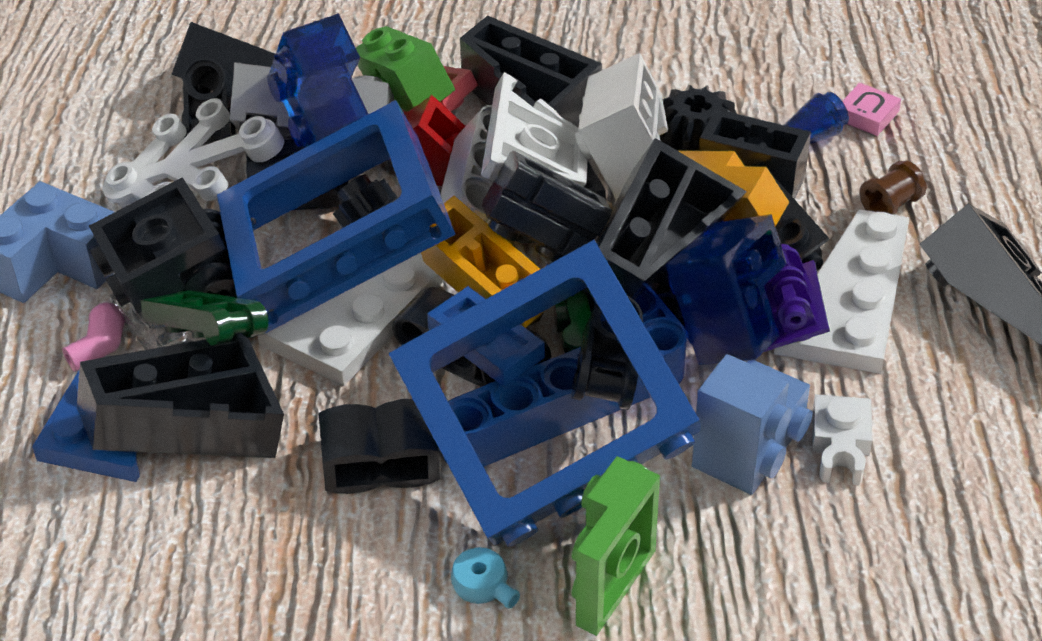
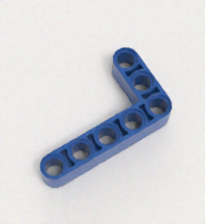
M648 287L634 301L638 303L642 311L643 324L678 384H680L684 378L687 332L652 288ZM587 293L590 311L592 312L596 302L592 295ZM607 321L601 322L608 332L613 333ZM581 347L532 366L504 387L497 381H494L448 401L484 467L622 410L619 408L618 402L589 396H584L581 401L572 399L573 377ZM639 376L631 406L651 398Z

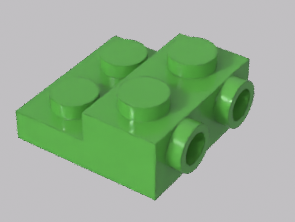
M616 456L602 476L596 474L591 478L582 496L581 506L586 509V525L577 537L572 550V560L576 561V579L572 587L571 596L576 599L575 626L595 636L602 630L656 551L660 475L648 470L638 462L627 461Z

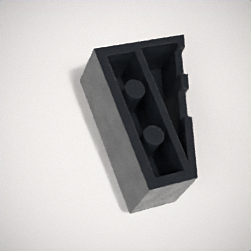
M488 15L460 37L461 69L471 70L478 84L472 92L486 105L493 104L495 87L505 72L517 80L512 91L532 107L537 100L542 99L556 110L562 118L579 127V114H581L583 106L582 97L585 96L588 77L602 71L601 62Z
M655 138L630 173L612 208L611 217L598 236L596 243L626 295L635 300L716 229L747 191ZM588 288L583 289V291L591 295Z
M242 333L233 335V339L229 342L211 345L204 339L80 362L77 409L93 450L276 458L284 413L249 338L245 337Z

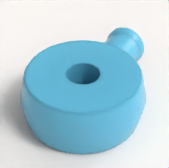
M481 547L471 548L462 552L455 559L451 570V582L456 593L463 600L482 604L497 599L504 607L510 609L516 605L520 598L519 591L506 584L508 578L507 568L502 557L495 551Z

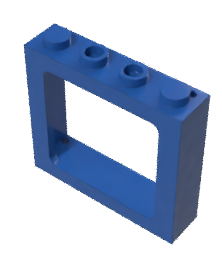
M396 100L217 194L237 298L255 300L263 304L269 320L266 333L455 235L420 141ZM391 159L402 190L398 199L265 269H261L253 233L255 229Z
M595 240L388 353L486 537L494 546L503 541L507 547L514 546L537 533L539 529L536 523L557 512L559 517L563 518L582 509L581 501L587 484L594 475L602 476L616 456L640 464L659 454H662L665 460L671 459L695 444L693 435L700 432V420ZM588 288L653 400L657 413L654 418L517 495L504 498L495 489L433 372L581 290Z

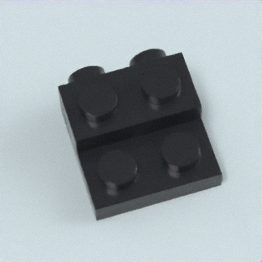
M183 177L89 225L99 244L89 249L104 277L115 273L106 278V281L119 305L123 307L131 302L137 314L142 312L140 300L178 293L184 290L185 287L178 275L179 273L204 262L209 257L226 249L219 233Z

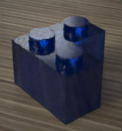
M339 13L283 32L276 54H274L270 72L267 75L270 92L277 103L283 102L290 117L288 119L290 134L295 144L299 147L304 146L306 148L368 115L366 107L352 81V76L360 56Z
M772 214L714 223L666 264L669 273V285L671 291L677 297L685 321L687 339L693 346L699 365L720 363L726 354L742 361L756 360L780 336L764 285L787 265Z

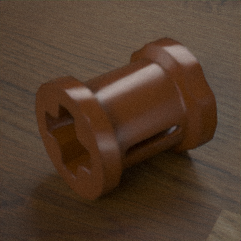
M899 160L893 163L888 169V173L881 178H871L865 181L860 186L859 195L865 210L896 215L898 207L909 201L916 202L926 194L927 184L922 171L914 163L908 160Z

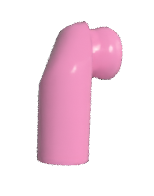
M107 302L98 304L89 313L87 336L62 348L64 357L73 371L80 369V362L99 359L118 349L125 322L123 313L118 306Z

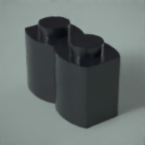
M398 399L377 407L344 404L318 413L325 491L338 494H353L370 491L382 485L394 488H412L424 486L440 479L439 447L413 399Z

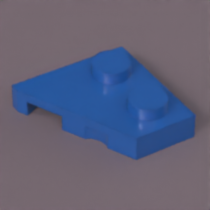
M78 371L32 446L36 460L137 482L140 477L137 452L92 449L77 409Z

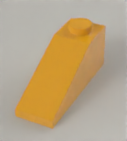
M454 195L444 205L455 235L421 252L423 262L457 292L469 286L485 299L540 270L538 266L504 237L494 232L483 219ZM542 313L532 317L531 319L523 322L520 325L526 328Z

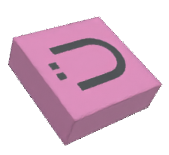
M859 82L837 106L835 119L878 136L898 114L901 98Z

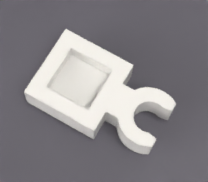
M815 394L812 451L823 452L819 470L822 482L830 483L832 468L843 466L852 472L853 485H860L863 480L866 464L864 455H870L872 445L871 399Z

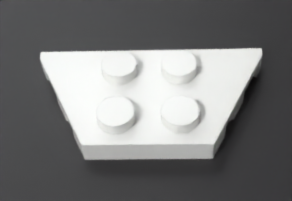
M504 72L495 87L481 176L489 180L497 179L498 173L509 153L514 150L584 187L587 177V159L583 156L576 141L575 133L578 132V127L562 118L556 110L542 99L537 100L532 107L512 91L517 80Z

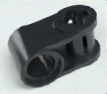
M204 57L195 59L188 64L184 71L182 123L187 130L185 137L200 122L196 117V111L203 102L213 98L220 99L230 113L233 80L227 70L213 59ZM207 72H217L220 80L216 90L208 94L200 93L198 81L201 76ZM230 119L223 128L215 131L202 146L236 135V128Z
M628 296L630 302L632 303L637 314L643 322L642 311L638 303ZM595 303L582 333L581 348L575 367L571 397L580 401L584 396L618 402L620 409L629 410L635 395L638 375L615 335L603 327L601 322L606 321Z

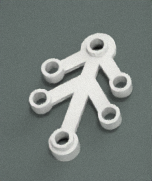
M209 99L198 107L196 117L200 122L186 137L187 130L177 115L166 114L160 117L152 128L156 138L134 161L122 162L112 167L107 173L102 190L109 201L118 203L121 207H126L171 183L162 182L155 186L152 184L153 182L165 178L176 181L183 177L188 187L197 191L202 199L212 201L217 199V194L228 188V182L215 166H209L202 170L197 167L244 151L252 161L264 162L270 160L281 151L284 145V138L271 120L255 116L246 120L241 125L239 134L202 146L215 131L223 128L230 119V113L220 99ZM178 144L164 160L158 161L170 146Z

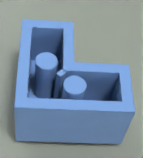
M39 181L0 215V293L25 303L56 273H61L95 289L101 287L106 282V278L114 273L104 277L89 249L99 244L89 225L114 213V211Z
M726 354L698 389L696 414L700 420V432L694 435L695 444L693 445L692 467L753 495L765 477L772 479L776 476L785 459L786 448L792 439L799 442L806 434L813 412L807 409L810 384L753 359L744 362Z

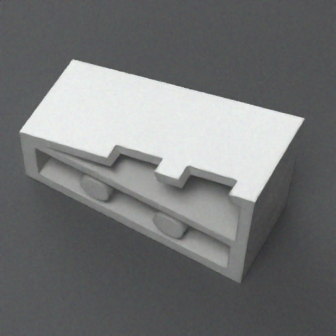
M640 53L588 77L585 96L582 97L583 106L582 112L579 114L578 132L575 133L577 144L583 156L587 160L594 159L616 201L630 173L655 138L660 140L659 135L668 132L661 92Z

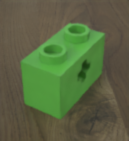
M388 26L374 29L366 34L362 39V44L350 52L362 75L378 77L383 82L388 83L394 95V101L396 100L401 109L407 112L430 95H433L440 102L455 91L431 43Z

